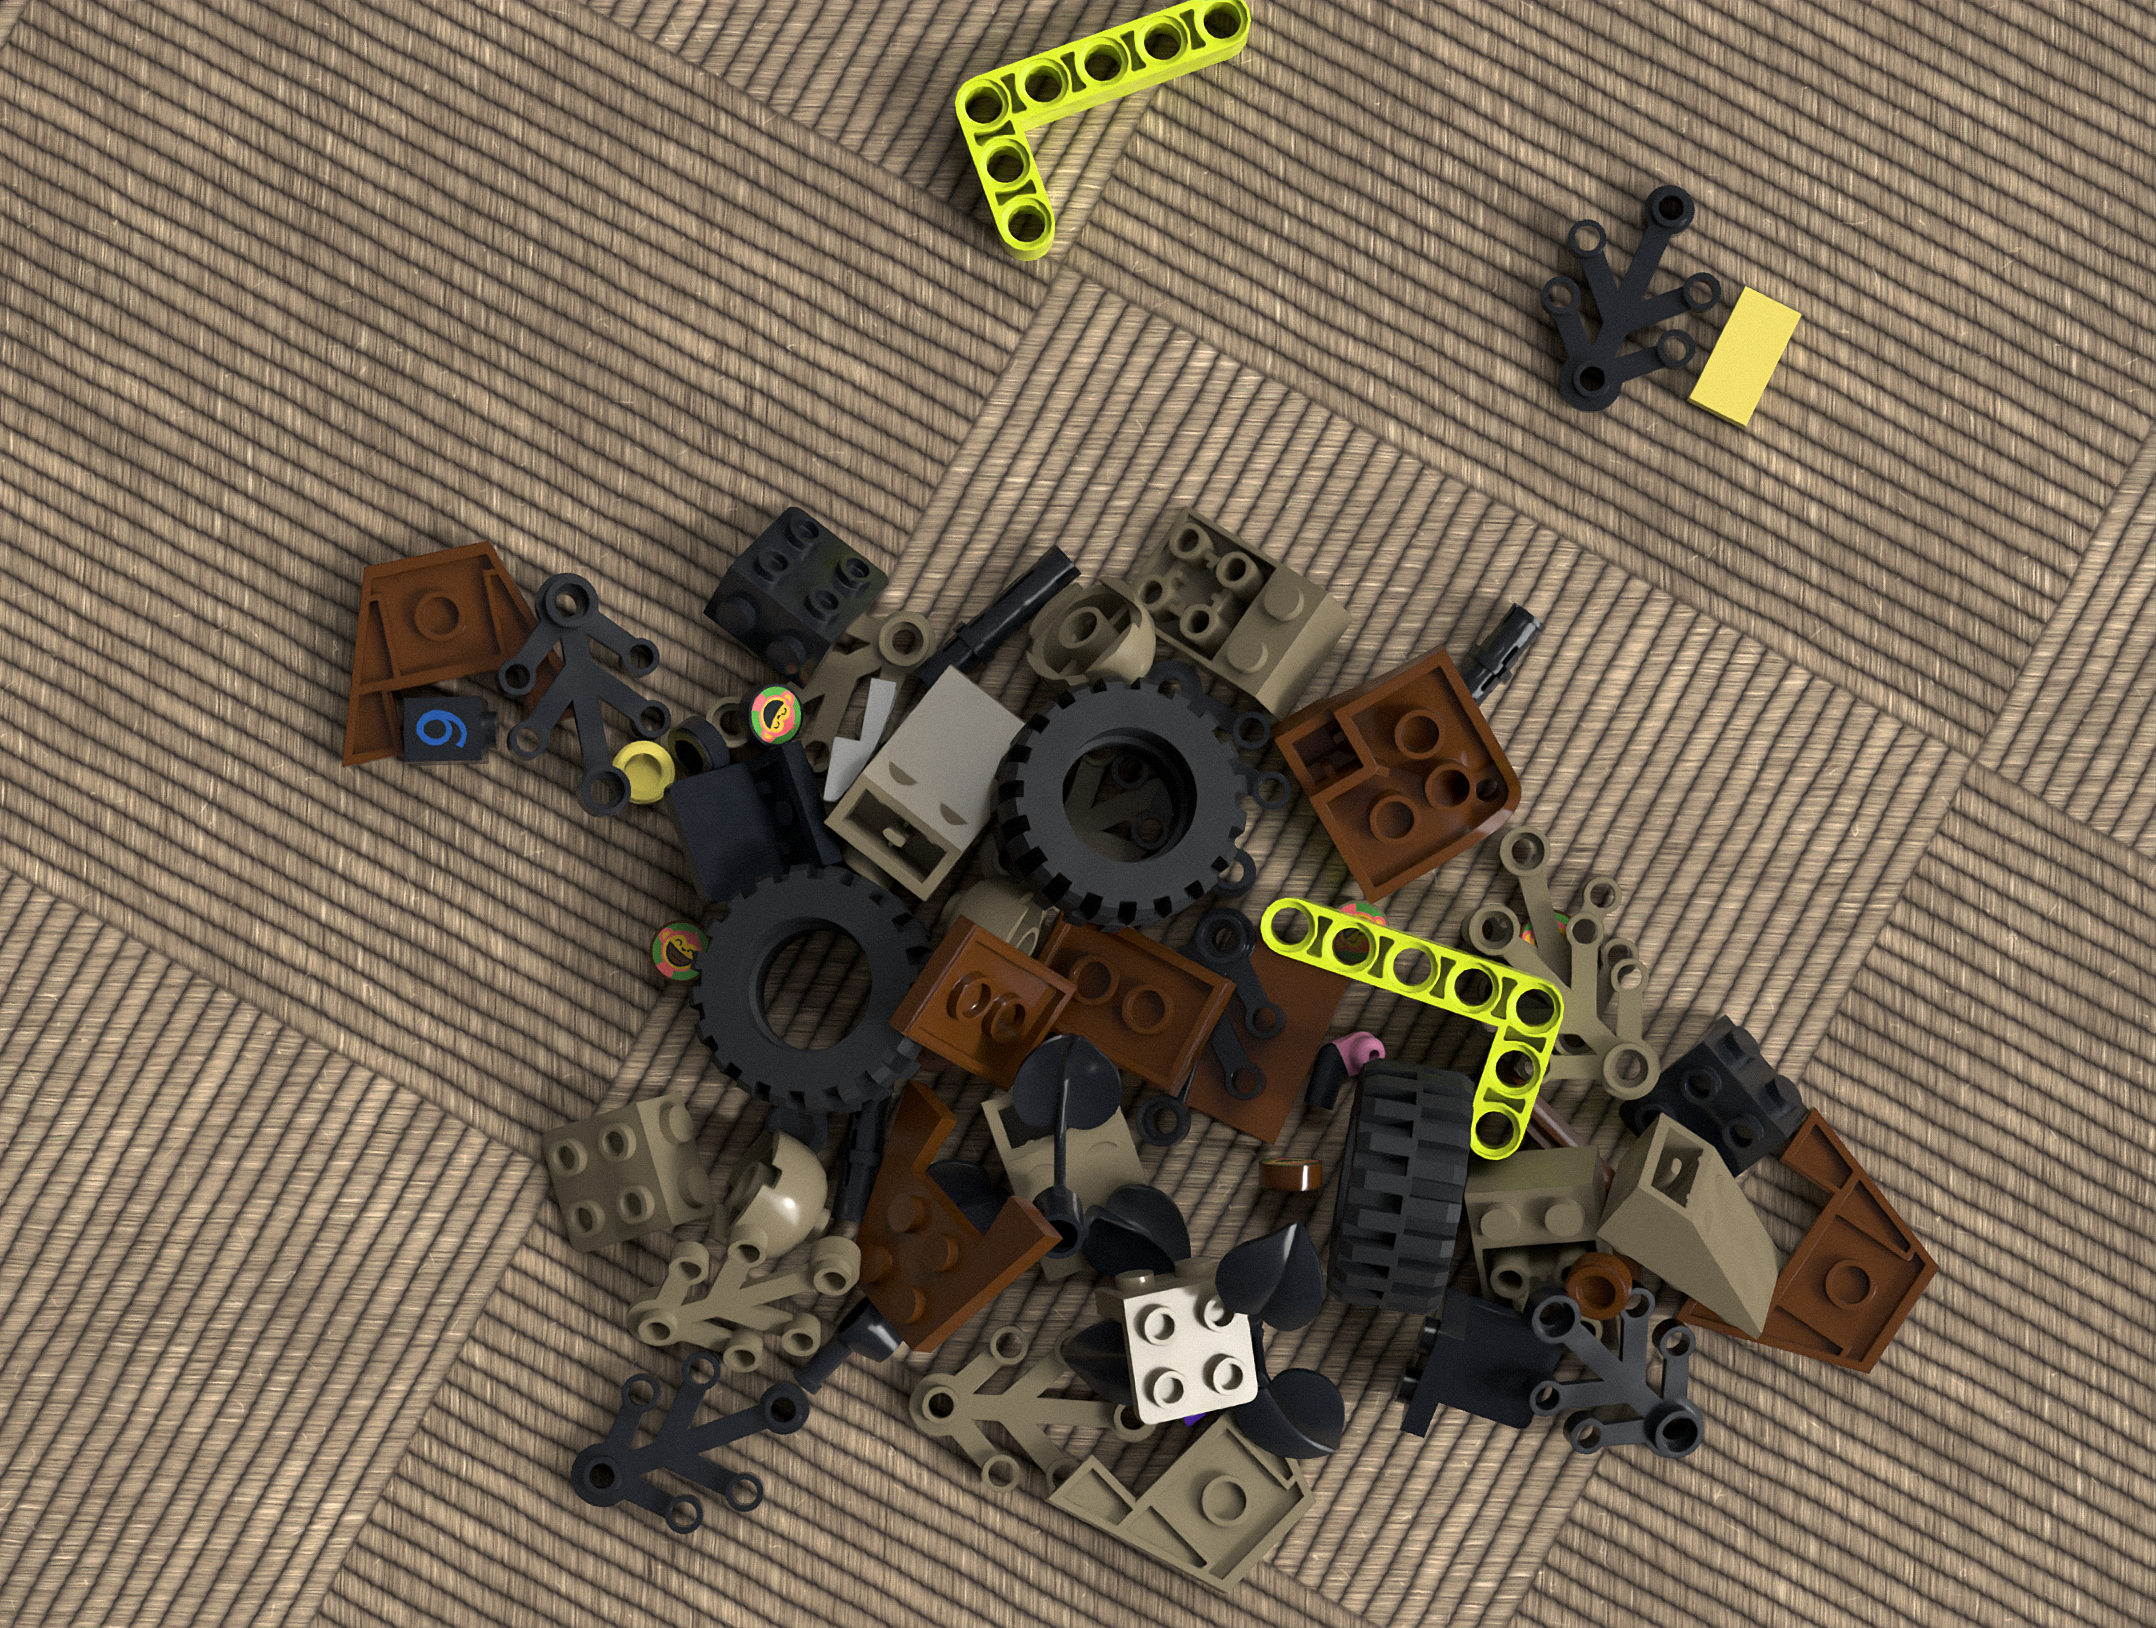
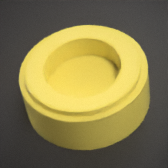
M637 741L628 744L619 751L612 764L627 775L631 784L629 801L634 804L652 805L664 799L665 787L676 781V766L671 755L663 747L650 741Z

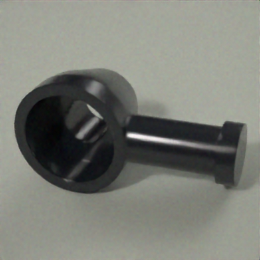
M865 1295L842 1319L834 1335L804 1366L799 1365L792 1374L806 1391L815 1395L822 1388L821 1384L852 1352L881 1363L900 1346L903 1339Z

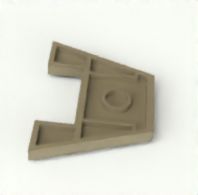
M1236 1405L1222 1408V1412L1136 1499L1091 1454L1044 1500L1223 1594L1228 1593L1316 1503L1296 1459L1272 1454L1254 1444L1240 1427L1237 1420Z

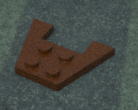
M489 540L364 567L342 760L343 768L405 755L404 738L394 692L497 671L501 664L517 655L539 623ZM554 647L551 648L535 669L536 683L533 689L523 696L527 718L564 666ZM517 668L520 686L523 688L526 683V676L521 669ZM571 702L557 722L574 719Z
M908 1080L864 1214L863 1223H861L855 1241L861 1252L860 1275L856 1284L912 1351L931 1353L1059 1243L1063 1237L1031 1201L1016 1196L1008 1198L986 1235L983 1237L926 1171L958 1119L926 1083Z
M1811 1107L1776 1160L1829 1196L1779 1270L1762 1334L1757 1340L1738 1327L1722 1321L1715 1312L1689 1295L1685 1296L1671 1318L1870 1374L1940 1267L1815 1107Z

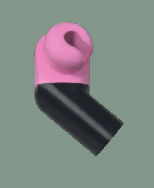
M1352 1032L1323 1045L1318 1052L1303 1102L1333 1111L1342 1081L1359 1074L1364 1063L1376 1058L1385 1059L1386 1052L1382 1042L1368 1032Z

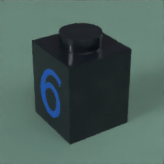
M481 696L404 698L406 763L412 766L489 764V749H499L500 726L498 711H488V701Z

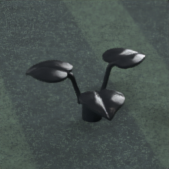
M1074 1033L1063 1034L1039 1044L1020 1064L1013 1081L1012 1095L1014 1107L1023 1122L1031 1126L1055 1124L1053 1186L1040 1192L1034 1198L1032 1204L1063 1239L1044 1256L1052 1259H1064L1074 1255L1082 1247L1088 1263L1100 1273L1115 1278L1120 1273L1133 1270H1152L1154 1276L1174 1272L1175 1262L1191 1258L1190 1236L1178 1206L1163 1191L1145 1184L1130 1183L1121 1185L1110 1194L1105 1208L1093 1204L1083 1215V1205L1076 1193L1066 1188L1067 1125L1079 1130H1090L1101 1126L1116 1113L1122 1097L1119 1071L1113 1061L1083 1035H1076ZM959 1159L941 1160L930 1164L926 1170L983 1237L1008 1198L1012 1196L1003 1187L991 1190V1181L987 1171L980 1165L970 1161Z
M1296 1219L1272 1233L1245 1241L1231 1249L1219 1262L1216 1270L1215 1285L1220 1299L1230 1310L1247 1315L1256 1378L1261 1386L1258 1387L1257 1395L1252 1401L1236 1405L1237 1420L1241 1429L1254 1444L1267 1452L1292 1459H1313L1330 1455L1340 1448L1341 1434L1345 1421V1404L1342 1395L1329 1378L1319 1372L1305 1368L1283 1370L1271 1380L1266 1369L1263 1347V1321L1280 1331H1294L1312 1321L1322 1304L1324 1284L1320 1260L1306 1229ZM1109 1318L1084 1329L1074 1336L1063 1351L1066 1364L1102 1397L1117 1404L1133 1406L1122 1323Z

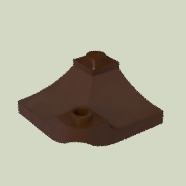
M1442 643L1359 686L1327 699L1323 696L1283 719L1282 722H1278L1270 727L1274 740L1370 905L1488 837L1511 818L1521 800L1522 788L1518 776ZM1492 778L1496 780L1497 786L1491 795L1479 796L1476 794V786L1482 779Z

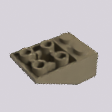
M1187 505L1129 586L1146 607L1154 621L1156 639L1229 690L1280 722L1286 717L1353 621L1352 616L1328 591Z
M950 664L860 774L824 823L925 902L940 888L994 818V816L990 815V798L998 789L999 783L994 776L1000 760L1011 747L1009 743L1026 722Z
M1010 1092L981 1104L1015 1196L1026 1198L1033 1202L1040 1192L1053 1186L1055 1124L1031 1126L1023 1122L1014 1107L1013 1095ZM1120 1105L1116 1113L1099 1127L1090 1130H1079L1067 1125L1066 1188L1076 1193L1083 1205V1215L1093 1204L1105 1208L1110 1194L1121 1185L1130 1183L1148 1185ZM1082 1247L1074 1255L1064 1259H1052L1044 1255L1039 1259L1048 1282L1092 1267L1086 1260Z
M1661 1112L1620 1159L1595 1234L1607 1241L1618 1253L1631 1257L1660 1276L1673 1289L1683 1291L1715 1312L1725 1323L1738 1327L1757 1340L1763 1332L1783 1257L1716 1148Z
M1598 1145L1513 1152L1510 1156L1499 1160L1485 1159L1480 1155H1472L1464 1197L1484 1300L1523 1312L1527 1298L1536 1289L1545 1286H1556L1565 1291V1282L1569 1270L1580 1256L1590 1252H1605L1613 1255L1612 1247L1609 1243L1595 1234L1607 1200ZM1555 1302L1544 1307L1539 1317L1550 1315L1555 1308ZM1581 1315L1580 1323L1609 1350H1620L1618 1315L1606 1320H1594ZM1564 1344L1561 1354L1574 1353Z

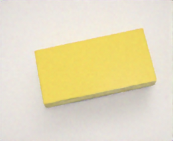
M1745 286L1687 401L1744 429L1802 314Z

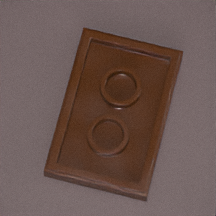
M1061 910L1036 960L1076 984L1077 988L1050 1030L1059 1035L1074 1033L1085 1036L1113 1061L1114 1065L1177 1098L1237 984L1129 927H1124L1118 933L1098 932L1097 924L1087 922L1079 928L1063 922L1064 912Z
M960 914L888 1024L903 1035L1003 1091L1008 1092L1013 1086L1015 1074L1020 1064L1035 1047L1041 1044L1076 991L1077 985Z
M1255 926L1257 946L1250 961L1270 1002L1277 1003L1285 1011L1287 1017L1285 1030L1280 1036L1270 1040L1252 1036L1245 1025L1247 1009L1236 989H1234L1224 1009L1249 1061L1259 1065L1264 1070L1267 1077L1266 1088L1261 1096L1253 1100H1239L1231 1096L1225 1086L1226 1072L1208 1038L1185 1104L1274 1145L1351 978L1275 952L1263 940L1260 928ZM1233 930L1223 952L1230 951L1236 944V934ZM1278 937L1280 940H1282V941H1284V942H1286V943H1291V942H1289V941H1286V940H1284V939ZM1264 1008L1258 1012L1255 1020L1257 1028L1264 1033L1274 1028L1276 1017L1271 1009ZM1246 1068L1237 1074L1236 1086L1242 1093L1252 1091L1256 1085V1077L1251 1070Z

